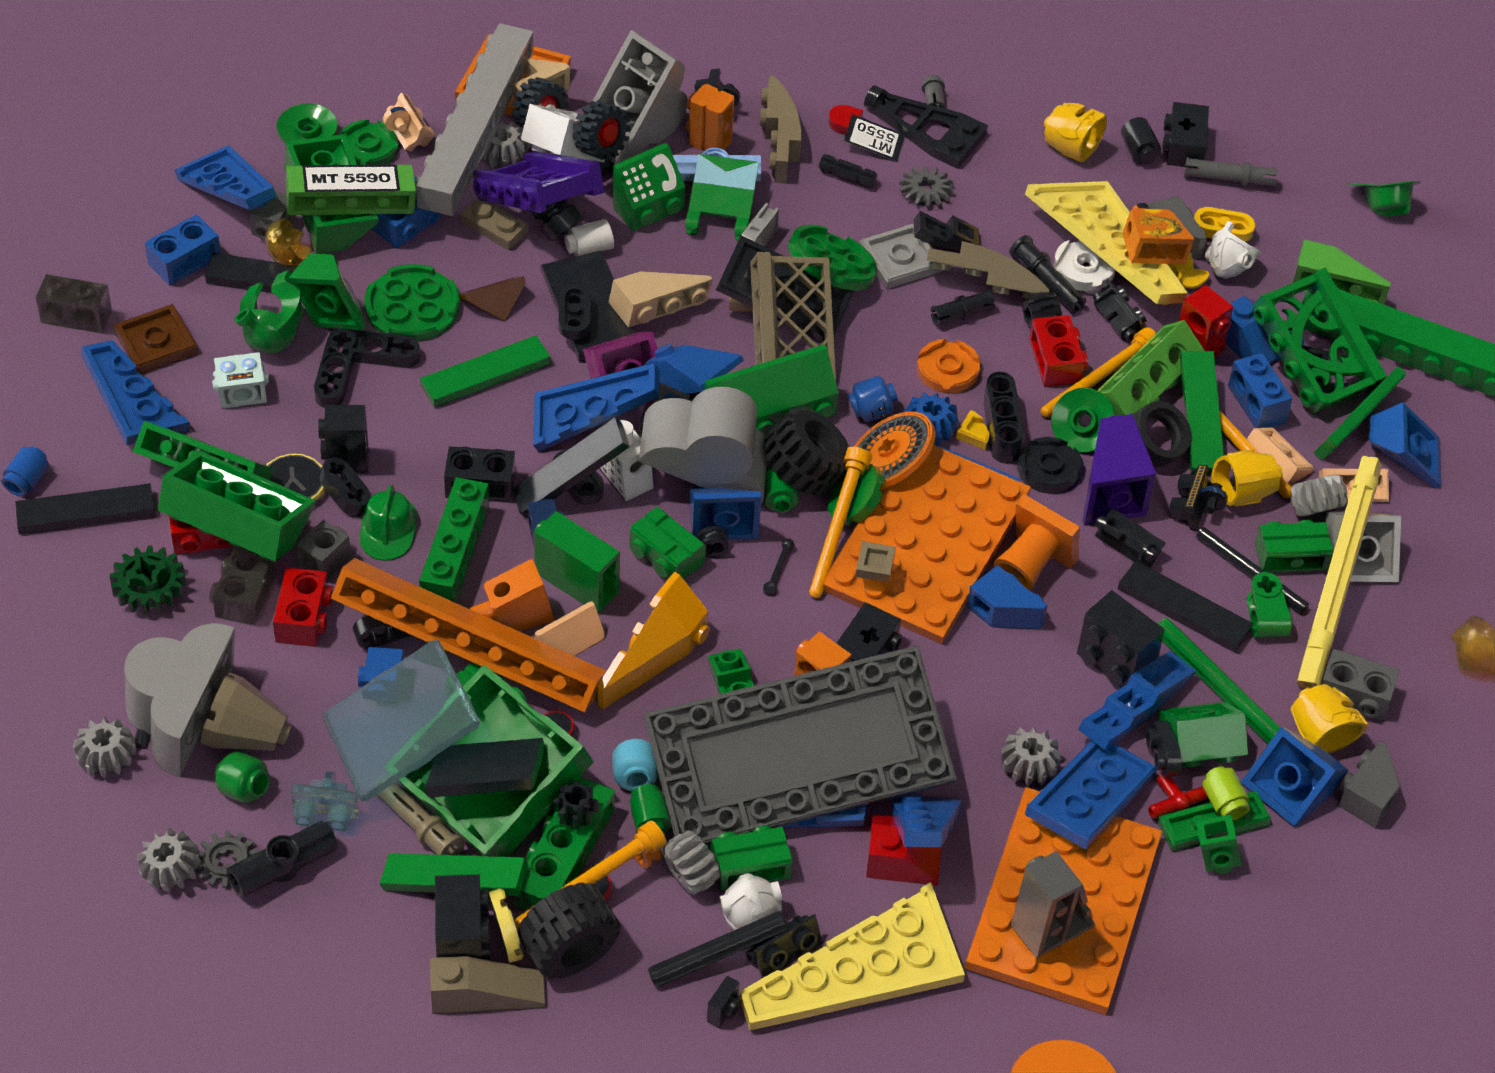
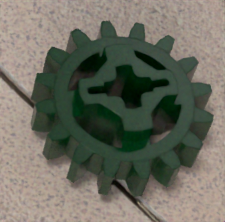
M148 545L146 552L142 553L136 547L134 548L133 556L124 553L122 554L123 563L114 562L113 564L114 573H110L113 597H118L120 606L129 603L130 612L136 611L138 607L143 609L144 614H148L151 607H155L158 612H162V604L166 603L173 606V596L182 597L183 595L182 587L186 586L183 563L178 562L175 553L167 556L166 548L164 547L158 552H153L152 545Z

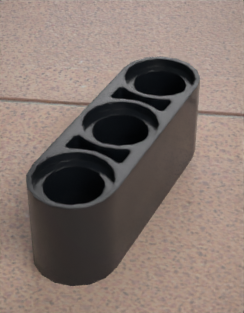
M993 372L987 378L983 403L987 429L990 434V450L992 457L996 461L1009 464L1019 458L1023 439V425L1014 377L1006 372Z

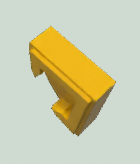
M970 410L957 431L956 439L986 451L990 434L983 422V418L975 411Z

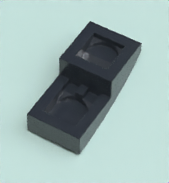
M919 211L914 218V237L921 241L953 250H961L962 241L979 245V228L952 215L947 223L922 211Z

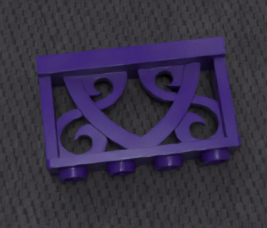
M532 151L524 154V161L492 171L481 169L473 171V190L478 200L538 213L545 212L547 210L546 205L579 194L596 196L605 193L599 162Z

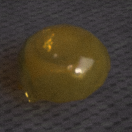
M285 218L273 222L266 231V248L271 258L277 263L283 265L301 264L306 256L311 253V248L301 244V238L304 233L294 229L291 222Z

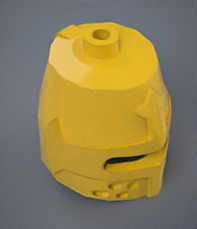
M1079 103L1058 105L1044 121L1045 141L1063 155L1083 163L1090 158L1099 146L1106 131L1107 115L1094 109L1087 111L1086 106Z
M1254 449L1233 452L1221 456L1215 461L1211 482L1222 485V490L1228 495L1227 505L1229 506L1235 505L1237 507L1260 503L1262 498L1279 490L1283 469L1277 464L1274 456L1271 454L1255 453ZM1231 467L1236 480V493L1230 482Z
M1326 684L1318 685L1311 689L1305 688L1299 693V697L1290 708L1301 737L1319 746L1328 754L1350 745L1360 738L1369 727L1368 722L1359 710L1352 708L1354 703L1351 699L1335 687L1331 688Z

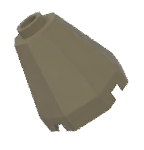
M229 672L212 703L210 720L206 719L200 743L212 748L274 751L278 743L285 745L292 725L287 724L289 716L246 679Z

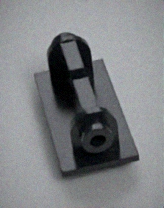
M1106 279L1108 289L1104 292L1100 290L1094 294V306L1102 313L1106 320L1117 314L1115 318L1109 321L1110 325L1119 334L1121 339L1132 341L1134 335L1145 328L1144 323L1147 322V319L1137 306L1132 309L1127 303L1130 299L1120 285L1115 288L1109 279Z
M1112 507L1106 517L1100 516L1095 523V527L1098 528L1095 534L1097 538L1132 561H1138L1149 568L1153 566L1166 542Z
M815 914L802 917L800 915L795 916L792 921L787 923L788 930L745 951L747 959L752 964L758 963L761 978L782 969L823 944Z

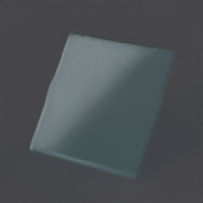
M439 640L430 641L389 670H385L371 679L368 684L323 714V721L361 802L370 800L413 770L416 771L431 761L434 756L479 727L480 720Z

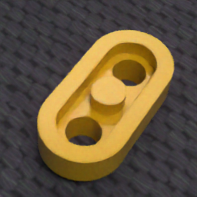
M1203 207L1198 209L1194 215L1195 221L1199 227L1204 229L1207 238H1212L1217 231L1222 230L1228 221L1234 224L1231 233L1242 241L1247 242L1253 237L1255 221L1248 214L1213 207Z

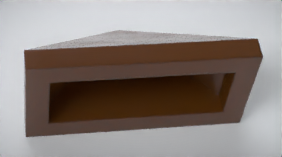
M515 276L459 293V298L464 303L506 321L526 281L524 276Z

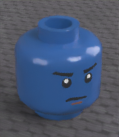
M875 376L855 383L852 388L853 393L848 394L856 418L861 417L867 423L890 416L894 410L893 402L898 401L893 383L886 384L881 376Z

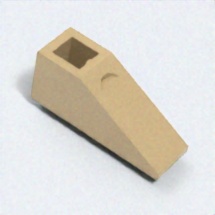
M640 271L613 280L609 304L629 328L706 302L713 279L711 276Z

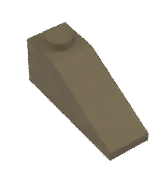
M469 956L430 958L432 1014L545 1008L544 976H542L539 970Z

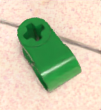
M1270 572L1258 573L1251 582L1252 591L1246 599L1250 622L1253 623L1251 630L1253 637L1290 636L1292 627L1291 614L1286 604L1280 579Z

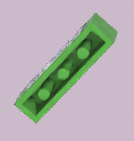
M412 165L286 166L285 191L288 215L414 214L416 188Z

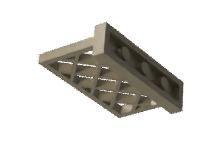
M757 252L750 262L755 365L781 358L785 353L787 355L794 354L795 352L791 347L800 338L810 348L817 347L818 345L805 334L816 324L825 333V341L821 345L824 344L827 348L836 380L829 258L771 256L770 252ZM774 265H785L794 275L784 284L775 276ZM808 266L821 267L822 279L816 285L802 273ZM796 278L810 289L801 300L788 288ZM775 285L780 289L777 293ZM782 292L796 305L787 315L776 306V298ZM813 293L823 302V310L818 315L804 304ZM798 308L812 320L803 331L789 318ZM823 314H824V322L820 319V317H821ZM777 316L781 319V321L778 324ZM783 323L797 335L788 346L778 337V328Z

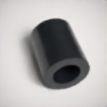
M1136 117L1123 125L1121 135L1133 160L1139 164L1153 162L1161 153V146L1148 120L1143 117Z

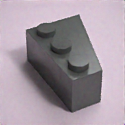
M1057 851L1046 857H1035L1026 865L1011 922L1013 929L1036 958L1095 927V922L1090 917L1092 912L1086 905L1088 899L1084 886Z

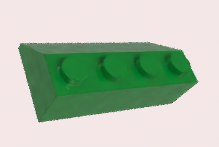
M346 134L285 142V172L286 166L357 165ZM377 214L302 215L315 254L347 250L378 224Z
M824 344L705 381L704 390L714 387H730L749 395L756 403L758 409L756 429L761 431L765 437L790 410L796 407L800 409L804 407L811 411H816L825 418L837 414L839 393L828 351Z
M199 450L163 475L158 511L171 516L174 520L183 521L197 527L204 533L213 534L227 540L234 546L250 550L261 558L277 561L295 545L315 507L316 500Z

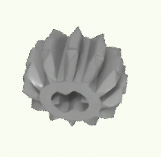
M501 120L481 158L483 164H490L493 170L497 167H504L524 161V154L528 153L529 143L521 140L523 127H516L514 122L507 125Z
M1337 474L1293 485L1290 489L1292 506L1295 508L1296 514L1302 517L1344 507L1348 503L1346 484H1344L1342 476Z
M104 716L101 723L96 724L90 720L88 724L89 729H79L78 739L74 740L73 744L74 753L76 754L77 764L80 768H86V772L89 773L90 777L100 772V775L105 779L108 772L113 771L120 775L121 766L131 767V756L135 755L136 746L133 741L132 731L129 727H123V723L119 719L110 724L109 720Z
M1035 726L1030 729V732H1026L1019 727L1016 735L1009 734L1006 738L1000 758L1004 762V773L1012 774L1014 783L1022 779L1025 780L1027 787L1032 784V781H1036L1042 786L1046 782V778L1053 779L1056 775L1057 767L1061 762V752L1058 751V740L1049 739L1048 730L1039 734Z
M168 828L164 836L154 832L155 840L152 842L142 841V847L145 851L136 854L137 861L140 864L138 867L140 875L155 890L162 887L164 891L170 893L176 884L179 888L184 889V880L187 878L196 879V873L193 869L201 867L197 844L183 831L176 834L174 830Z
M688 830L683 834H678L662 848L664 861L668 865L669 871L672 872L675 880L688 893L694 895L704 891L720 878L719 864L715 861L714 855L710 852L708 846L703 843L700 836H697L694 832Z

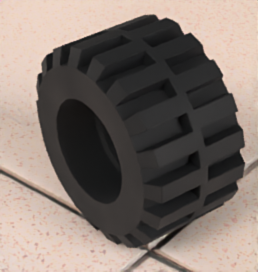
M798 407L793 408L764 439V452L767 454L766 458L774 471L786 483L804 494H812L813 496L824 495L847 471L845 470L846 464L843 460L847 448L850 447L847 443L848 441L834 424L816 411H811L804 407L801 409Z
M577 883L556 890L531 908L527 916L520 923L521 927L518 929V936L542 976L549 979L565 978L581 972L602 958L619 937L621 924L597 887L590 883Z

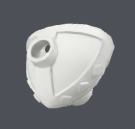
M1229 221L1222 230L1217 231L1213 235L1212 244L1205 253V258L1211 264L1215 274L1224 279L1235 277L1249 269L1262 253L1233 235L1231 230L1234 224Z
M749 873L740 875L738 880L726 890L725 895L720 896L723 915L733 930L777 911L782 912L781 901L783 899L778 881L770 883L761 877L753 876Z

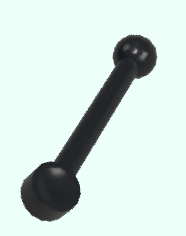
M790 538L782 541L781 546L783 550L770 581L763 585V593L766 596L776 594V581L788 552L793 550L795 546Z

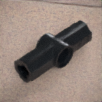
M321 820L291 836L278 835L269 840L267 848L228 867L226 875L237 896L240 895L243 898L274 881H290L296 876L298 869L337 850L338 842L330 825ZM279 857H285V858H288V859H286V860H279V859H277V858H279Z

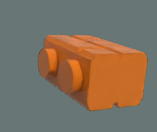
M704 84L697 92H693L689 96L686 105L687 109L690 110V117L686 123V130L689 131V145L699 150H707L709 148L726 150L732 143L734 96L724 91L719 92L718 88Z

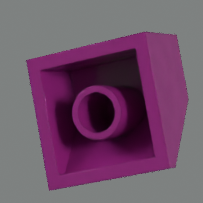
M641 331L585 348L583 352L590 378L644 366L647 361L655 356L654 351L657 350V345L653 332Z

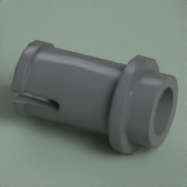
M937 75L927 76L921 85V89L925 93L926 103L928 105L937 104L938 107L945 108L943 97L944 81Z

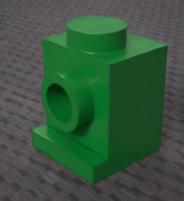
M1232 815L1196 821L1206 872L1214 870L1216 873L1226 874L1232 871L1235 866L1242 865ZM1228 832L1227 836L1211 839L1206 837L1209 834Z

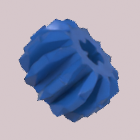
M923 392L920 398L912 397L909 405L904 410V412H919L929 418L936 432L934 443L938 446L942 440L950 441L953 433L958 428L957 405L951 404L949 397L939 398L937 392L933 396H928Z

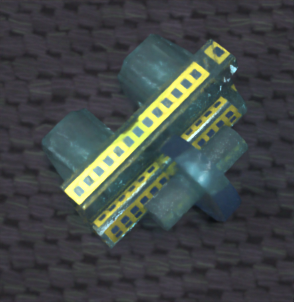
M327 771L324 781L312 779L310 786L293 783L291 797L294 807L293 816L295 824L311 826L314 824L316 813L328 814L327 823L333 830L346 831L351 819L358 818L360 808L357 805V792L347 791V784L337 783L335 772Z

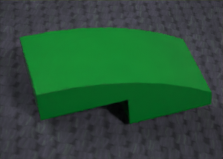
M741 648L708 656L711 673L719 694L755 686L751 679V668Z

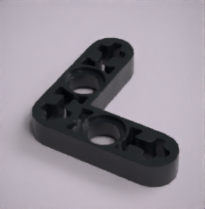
M342 328L332 331L327 338L314 384L316 403L325 408V405L342 404L354 362L399 368L415 366L420 360L418 341L410 336ZM344 343L342 353L338 352V346ZM377 344L382 349L377 352H370L366 350V347ZM339 364L344 369L339 372H331L328 370V367ZM329 383L333 384L334 390H332L330 394H327L329 390Z

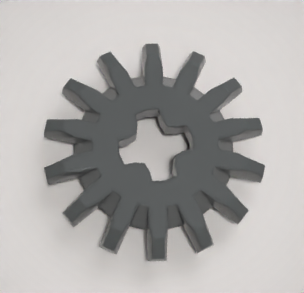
M923 166V173L918 168H912L911 171L913 173L905 172L903 174L905 179H901L899 185H904L900 188V192H908L905 199L907 201L914 199V205L917 206L920 203L926 204V207H930L932 203L940 206L942 205L940 199L943 198L948 201L950 196L947 193L953 194L954 191L950 187V185H953V181L945 179L948 177L947 173L943 172L937 175L938 168H934L931 173H928L927 166ZM923 181H927L928 184L932 185L930 190H926L922 186Z
M230 830L225 831V837L218 838L216 833L211 834L213 841L210 844L204 840L200 842L205 851H199L198 856L202 861L201 867L196 869L205 870L199 873L198 877L205 879L212 875L208 882L210 886L215 885L222 878V887L227 888L229 879L226 875V869L233 864L228 863L225 867H220L218 857H226L228 853L233 854V861H235L234 864L259 852L258 849L249 851L254 841L250 839L243 843L244 834L241 832L238 833L236 838H232Z

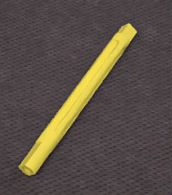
M1362 456L1354 479L1296 681L1297 685L1302 688L1311 689L1321 685L1379 482L1378 478L1382 465L1377 457Z

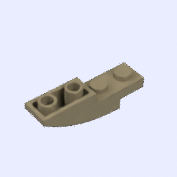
M769 76L768 88L762 87L761 105L767 106V109L761 108L760 126L766 127L765 139H771V148L776 149V152L770 151L769 170H775V183H787L788 162H800L801 125L796 106L790 94L775 76Z
M963 241L960 254L929 248L927 261L933 262L932 268L951 271V265L964 267L963 274L981 277L982 271L988 272L986 284L992 285L991 292L1010 295V290L1014 289L1023 291L1022 297L1028 299L1031 294L1039 292L1049 293V289L1029 270L991 249Z

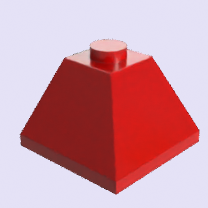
M873 813L866 878L925 885L931 882L932 885L938 886L941 847H904L894 817Z

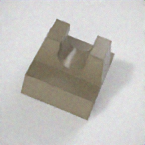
M862 541L856 577L890 582L896 547Z

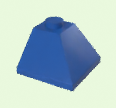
M1243 295L1230 303L1233 306V311L1230 319L1231 326L1228 329L1225 340L1226 345L1241 359L1263 353L1271 365L1281 358L1271 348L1266 331L1262 325L1258 324L1254 317L1252 306L1256 301Z
M667 344L655 350V356L647 361L645 365L656 364L660 370V396L668 397L704 391L706 380L727 374L742 363L744 359L740 354L690 345L673 347L672 344Z
M1404 402L1370 417L1369 440L1374 448L1379 449L1390 460L1432 487L1438 488L1441 486L1439 436Z
M731 488L690 489L692 534L698 539V533L702 529L709 526H718L726 530L727 540L759 539L761 492Z
M1281 727L1242 779L1241 783L1251 791L1257 790L1260 798L1293 826H1297L1331 796L1349 770L1319 746L1286 727Z

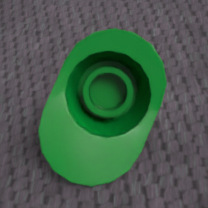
M1408 181L1384 185L1347 183V185L1364 186L1370 208L1381 216L1391 217L1410 212L1413 186L1421 182Z
M389 485L386 491L378 492L370 498L363 515L360 531V545L364 552L371 558L381 561L394 560L403 556L410 549L417 521L416 508L405 495L395 491L393 485Z

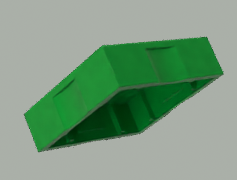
M483 665L449 701L439 718L422 731L386 770L404 790L433 815L443 819L447 827L461 836L481 856L508 857L553 808V799L559 798L560 787L566 784L569 786L577 782L594 761L582 744L549 717L532 709L515 689L487 666ZM543 738L545 751L534 789L427 797L425 785L439 746Z

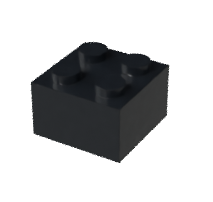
M1111 590L1085 612L1077 654L1086 664L1094 666L1107 676L1111 683L1122 688L1127 685L1133 673L1159 657L1165 629Z
M480 874L435 876V944L437 958L469 956L490 961L488 889H481Z

